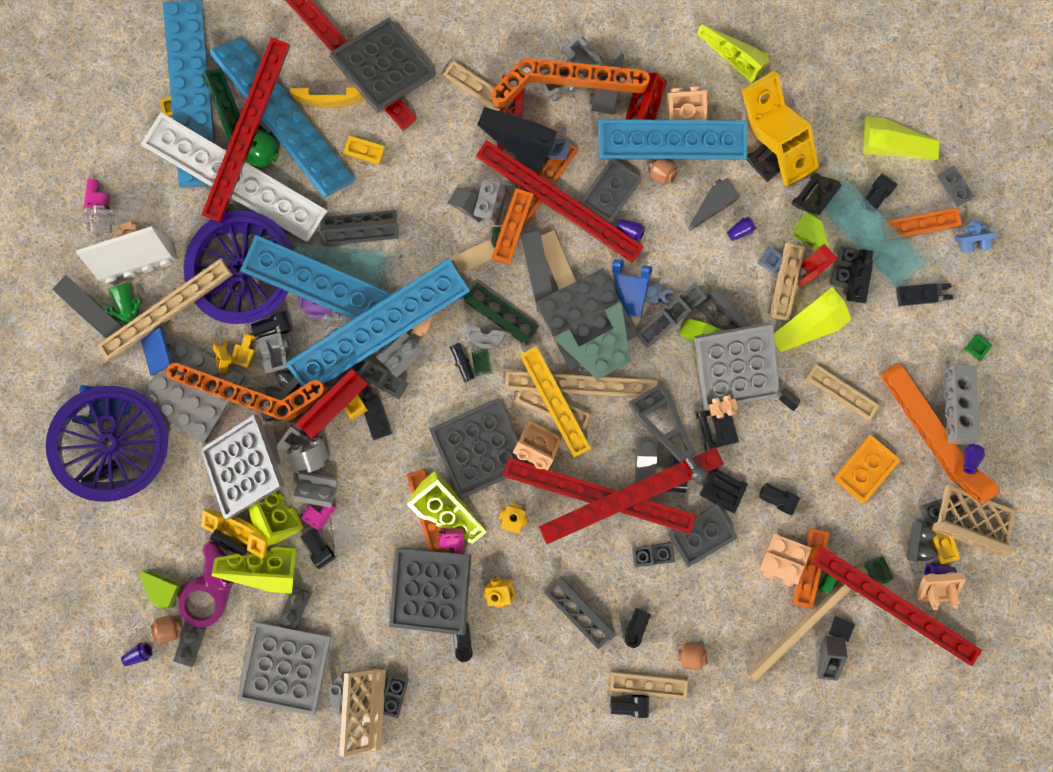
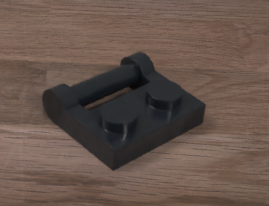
M762 144L753 153L747 155L746 161L768 183L780 172L777 155L774 152L761 163L757 161V158L769 149Z
M814 172L810 176L808 184L799 196L793 199L791 204L800 210L820 215L841 187V184L838 180L823 177ZM818 184V186L815 188V190H814V191L812 192V194L809 196V198L807 199V201L804 202V200H805V199L807 198V196L810 194V192H811L812 189L815 187V185Z
M710 411L696 413V418L699 419L706 443L704 445L705 451L714 447L718 448L739 442L732 415L728 416L725 413L724 417L719 419L716 416H711L718 442L713 443L706 418L711 416Z
M716 468L709 472L699 495L731 513H735L748 483L745 481L741 482ZM717 477L720 480L734 486L735 488H737V491L714 480V478Z

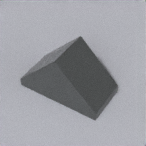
M457 187L447 203L477 222H480L482 219L473 215L478 196L471 191Z

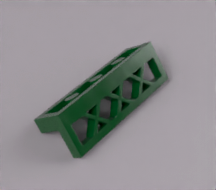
M222 69L205 70L202 76L230 143L240 117L239 110Z
M476 283L471 292L467 293L463 298L465 303L524 345L527 344L539 327L479 283ZM480 289L485 293L486 300L479 301L473 295ZM498 302L501 311L494 312L489 308L488 303ZM512 312L515 314L516 322L510 323L505 320L504 313ZM527 323L533 328L526 335L520 330L519 324Z

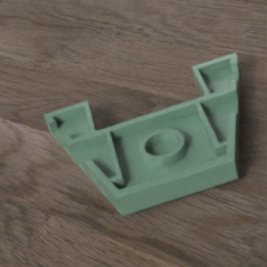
M620 302L604 310L613 329L593 340L578 346L570 329L553 337L596 380L631 362L623 310Z

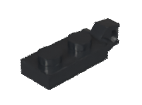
M860 249L858 258L855 263H852L846 301L866 303L873 267L872 250Z
M367 386L362 391L364 396L362 401L368 409L364 415L372 439L377 440L391 435L392 432L380 398H378L377 394L373 395L371 388Z

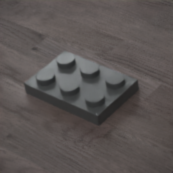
M610 159L579 203L611 224L643 178L617 160Z
M717 504L695 516L691 534L677 530L667 533L687 567L692 566L738 538L720 506Z

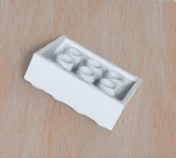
M152 226L76 250L77 255L94 276L106 284H114L118 282L117 279L123 277L126 279L135 277V273L151 272L157 266H169L173 261L177 260L171 239Z

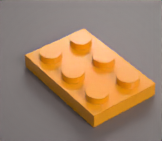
M868 435L832 479L861 504H865L900 462V459L872 435Z

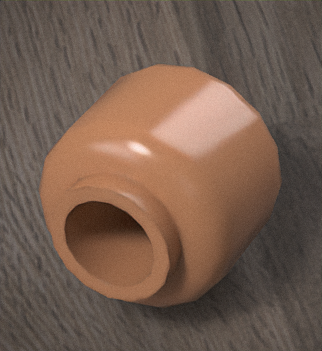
M668 159L653 160L649 166V170H651L650 177L663 185L673 183L678 175L676 163Z
M172 615L156 618L153 625H150L153 640H157L160 644L176 640L178 632L181 631L180 621H175Z
M685 643L683 648L678 651V661H682V666L685 669L701 670L703 665L707 664V650L701 644Z

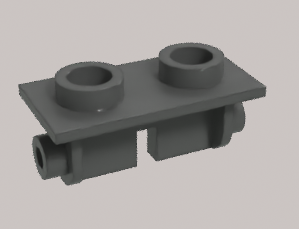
M954 165L937 175L957 207L975 197Z

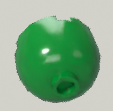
M258 129L246 160L247 164L259 169L268 167L272 161L276 162L279 151H276L277 143L272 135Z

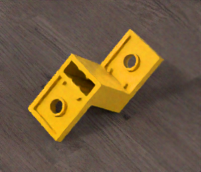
M774 70L743 88L742 94L752 134L777 155L783 184L788 187L819 169L811 124L785 105L779 73Z

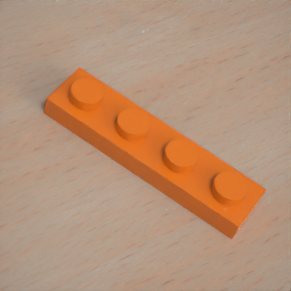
M515 188L492 255L493 261L510 266L534 196L533 193Z
M958 207L881 223L885 241L962 226Z
M809 528L805 546L811 547L812 550L800 583L795 586L792 604L813 609L821 569L810 562L820 546L827 548L829 532Z

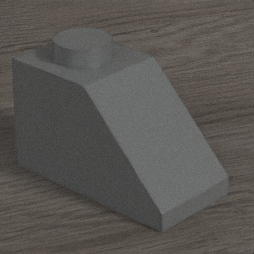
M825 635L820 647L819 679L838 681L848 658L845 638Z

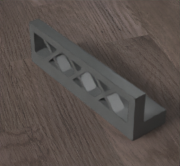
M397 210L324 217L320 228L323 244L328 246L398 239Z
M716 288L697 306L715 327L725 331L723 328L730 330L751 326ZM710 299L715 304V312L707 311L702 305ZM717 315H725L728 318V326L720 325L717 322Z
M562 577L556 580L544 592L598 650L608 640L611 641L616 636L612 629ZM559 586L564 592V599H555L550 592ZM566 601L574 602L577 605V613H569L566 610ZM579 616H587L591 620L590 627H582L579 624ZM593 630H601L605 635L599 643L593 639Z

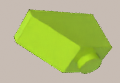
M805 212L790 235L815 250L823 244L829 248L823 222L818 219L817 215Z
M686 318L679 336L695 343L694 336L723 330L705 322Z
M150 570L141 571L140 577L149 601L154 602L155 606L160 609L174 606L178 597L177 594L183 584Z

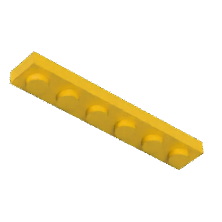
M537 346L520 354V358L573 457L575 458L590 450L591 448Z

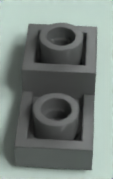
M840 246L830 285L848 290L852 263H855L858 258L859 250Z
M956 494L950 495L953 504L959 501ZM943 498L919 506L926 525L938 522ZM961 504L955 507L958 514L965 512ZM951 510L947 512L946 518L953 517Z
M673 542L632 548L635 567L675 562Z
M390 674L384 693V715L399 718L409 679Z

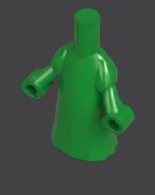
M131 283L120 284L108 289L119 311L115 310L113 306H108L105 308L106 313L117 316L124 323H129L140 315L139 306L143 300L140 297L133 298Z

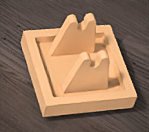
M949 572L946 574L936 575L932 573L924 575L916 593L917 603L930 602L933 610H938V606H940L939 601H950L953 609L958 608L957 604H960L958 595L966 580L964 573Z

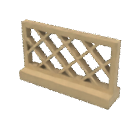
M947 485L944 490L938 523H933L932 531L997 555H1012L1013 547L1009 546L1016 510L990 500L980 504L965 491ZM951 492L955 493L959 500L954 504L950 499ZM968 499H971L976 506L972 510H969L965 502ZM960 504L965 511V514L959 516L955 509ZM985 505L989 506L992 514L986 516L982 509ZM949 510H951L955 518L951 522L945 520ZM978 510L982 520L976 523L972 513ZM1001 512L1008 513L1007 521L1004 523L999 515ZM968 517L972 525L969 528H966L962 522V519ZM995 517L999 525L994 529L989 522V519ZM982 523L985 524L989 531L986 534H982L978 527ZM1000 529L1004 534L1003 541L999 540L995 533Z
M367 667L366 670L344 673L339 756L345 757L368 750H381L386 669ZM352 677H354V679L356 680L353 687H351ZM359 687H361L362 691L359 694V696H357L356 691ZM353 698L355 702L350 708V701ZM359 707V708L361 709V711H360V713L358 714V716L356 717V715H355L354 713L356 712L357 708ZM350 719H352L354 722L349 729L348 724ZM357 727H358V729H359L360 731H359V733L357 734V736H356V738H355V736L353 735V733L355 732V730H356ZM351 739L352 744L347 750V743Z

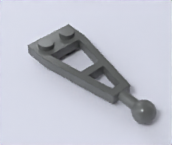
M662 384L630 401L628 405L637 419L680 463L684 460L692 470V479L696 482L704 481L707 477V472L703 467L698 466L692 458L695 454L675 405ZM664 405L667 406L676 427L665 435L646 417ZM679 435L686 452L681 453L670 439Z

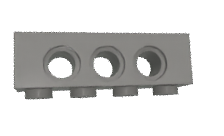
M953 364L945 370L943 376L946 385L944 398L946 399L945 416L947 418L946 435L948 436V443L969 446L980 441L977 371L975 366Z

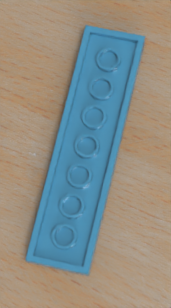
M599 119L598 159L745 160L747 159V121Z
M257 235L253 239L240 270L242 273L351 319L392 294Z

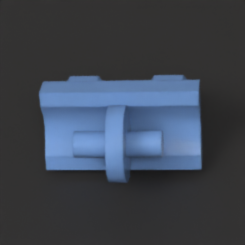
M972 220L970 226L965 227L967 234L955 235V241L960 242L961 251L965 253L974 251L975 241L979 242V249L992 248V238H997V232L984 230L986 229L985 224H980L978 220Z

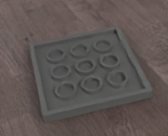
M390 18L385 19L330 52L329 56L376 113H379L436 76L435 70Z
M602 268L535 303L552 337L570 329L578 346H581L613 329L604 310L619 302L621 303L606 271ZM622 305L627 340L629 341L637 337L638 334ZM556 342L569 370L580 366L579 362Z
M500 398L429 429L460 499L507 479L503 477L508 458L528 463L527 460H520L513 453L518 438Z
M396 548L389 627L465 635L472 555Z

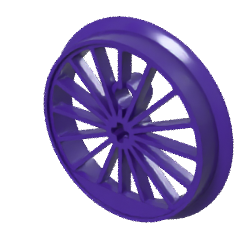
M247 210L226 212L221 223L209 220L192 238L184 259L185 283L199 274L201 268L210 266V264H201L205 251L230 263L228 267L233 273L231 277L220 284L209 295L205 294L194 302L200 310L211 318L229 324L251 323L269 315L287 296V291L273 286L277 289L268 298L251 276L239 271V267H242L247 256L249 234L262 238L263 236L273 237L274 239L271 242L278 243V245L293 251L290 240L282 228L265 215ZM219 234H231L237 258L219 237ZM236 234H244L242 255ZM214 238L218 240L233 261L207 249ZM249 280L266 300L264 304L257 308ZM241 282L243 285L242 289L237 292L236 287ZM228 286L229 290L220 307H218L211 299ZM232 294L237 295L236 311H225ZM248 294L252 310L241 312L242 297Z
M120 386L94 387L80 392L69 399L53 417L46 436L47 461L55 478L71 493L97 502L122 500L143 490L161 470L168 450L167 427L157 407L142 394ZM106 400V415L98 418L92 404ZM110 400L124 401L117 421L111 416ZM128 403L139 407L140 410L117 433ZM89 406L101 435L78 417L77 413ZM143 412L147 414L151 423L120 437ZM75 417L98 436L99 440L66 430L72 418ZM112 420V427L105 430L103 428L104 422ZM150 427H154L156 439L121 442ZM64 433L97 442L98 444L62 446ZM108 440L113 442V444L110 445L109 448L105 446V444L108 443ZM156 443L153 456L121 447L123 445ZM97 448L72 461L64 462L63 450ZM119 449L152 460L147 469L143 471L120 452ZM116 452L140 471L142 475L138 478L129 479ZM98 453L76 478L67 469L69 466ZM112 455L125 480L113 481ZM102 457L93 482H79ZM108 457L109 482H98Z

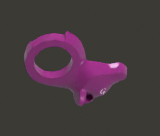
M208 541L202 549L205 558L203 576L186 582L177 594L180 615L193 627H208L219 620L226 609L231 588L235 583L212 576L214 558L228 556L219 544L214 541ZM198 590L209 593L215 600L214 613L206 618L194 616L187 607L189 594Z

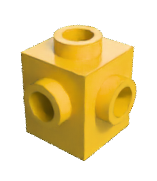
M512 503L511 506L507 505L506 509L502 508L499 519L503 521L500 528L519 534L521 526L525 527L528 516L525 515L526 511L522 510L523 506ZM512 514H515L517 516L516 521H512L510 519V516Z
M493 578L489 581L483 592L488 607L502 608L512 604L515 598L512 579L502 580V578Z

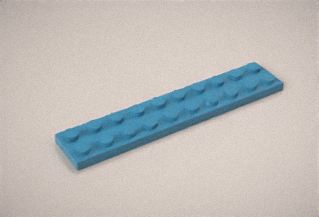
M202 1L163 2L173 120L215 144L211 95L202 76L203 72L208 70ZM177 167L180 188L209 186Z
M239 37L212 48L210 54L245 99H247L261 60L245 39ZM277 81L262 118L264 123L324 198L354 183V176Z
M448 257L289 359L285 364L302 387L313 380L326 384L470 292V289Z

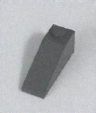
M620 54L611 67L622 68L624 54ZM595 89L594 93H590L589 104H592L591 111L613 115L618 91Z
M728 178L723 181L718 179L711 184L712 188L689 225V231L738 200L740 195Z
M656 437L636 438L635 483L656 474L658 441Z

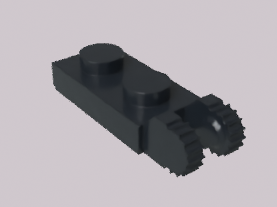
M951 283L897 287L898 306L933 304L939 301L953 300V295L938 296L937 290L952 288Z

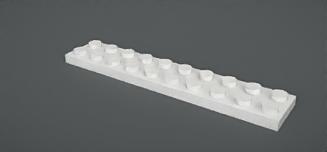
M163 113L159 114L141 143L144 148L211 187L226 153V150ZM246 162L231 199L253 212L267 216L282 229L306 243L310 242L322 219L328 212L326 209Z

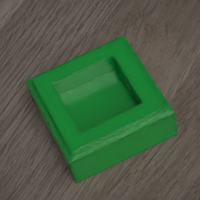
M975 334L964 350L978 361H981L993 345L980 335Z
M825 573L818 588L830 594L836 579Z

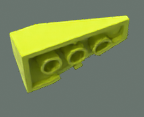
M703 24L699 27L697 35L751 83L767 68L771 61L765 52L759 51L749 44Z
M865 117L863 154L931 160L939 159V140L886 118Z
M833 287L825 291L774 333L777 349L783 352L837 332L852 320L845 301Z
M436 470L419 484L407 502V505L420 518L427 519L440 528L463 529L464 540L471 544L487 533L483 525Z
M274 492L248 508L252 525L266 536L268 540L267 546L279 543L304 529L297 512L293 507L289 509L284 503V496L281 493L278 495Z
M270 548V551H266L264 558L253 553L243 556L234 554L214 558L212 576L269 592L292 593L297 548Z

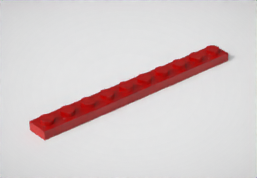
M285 0L331 52L348 42L311 0ZM400 99L383 109L402 131L417 120L416 116Z
M270 38L201 215L219 223L223 220L290 49L289 43Z
M486 140L476 154L477 159L523 190L533 193V197L632 264L644 248L634 239Z
M716 447L692 457L697 465L703 467L706 472L724 465ZM683 461L540 525L538 528L546 545L692 480V470L686 461Z
M508 458L503 474L504 478L589 504L616 492V490L551 470L538 469L534 465ZM649 500L619 512L687 534H691L696 516Z
M820 546L810 563L971 667L982 652L980 648L826 548Z

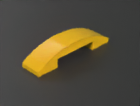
M346 87V95H312L309 88H290L293 98L304 104L320 108H340L364 100V97L355 87Z
M203 510L202 528L212 533L217 529L229 536H233L235 539L248 545L247 551L261 558L265 557L268 540L259 529L236 516L224 520L220 511Z

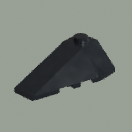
M484 107L477 123L478 127L493 140L499 142L521 164L538 172L542 169L557 131L539 123Z

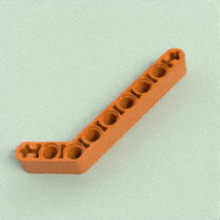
M524 58L492 90V102L497 108H505L529 82L642 93L647 89L650 78L646 71L639 69ZM528 67L531 69V71L525 73L522 71V69ZM543 69H547L550 71V73L544 75L541 73V71ZM562 71H566L569 73V75L564 77L561 76L559 73ZM585 73L588 77L580 78L579 74ZM604 75L607 79L600 80L598 79V76ZM623 77L626 81L619 82L617 81V78ZM516 81L518 85L510 86L509 82Z
M172 363L166 369L167 377L175 382L286 422L291 421L314 406L328 392L327 387L322 382L313 380L286 398L278 400L178 363ZM176 372L184 373V377L176 375ZM198 375V381L193 384V378ZM216 382L215 389L210 390V385ZM316 387H319V389H318L319 393H318V394L315 393V392H316V389H315ZM234 388L233 395L228 397L229 389ZM251 394L252 400L249 403H246V396ZM304 396V403L298 406V398ZM269 400L270 406L264 410L263 404ZM287 407L288 413L285 416H281V410Z
M895 363L880 374L882 380L951 481L981 504L998 495L1000 490L996 483L977 469L975 474H967L963 471L964 455L956 444L948 443L946 429L905 369L899 363Z

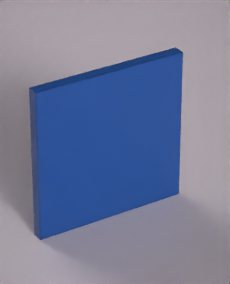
M158 328L141 339L150 376L172 364L168 351L170 344L166 343L162 328Z

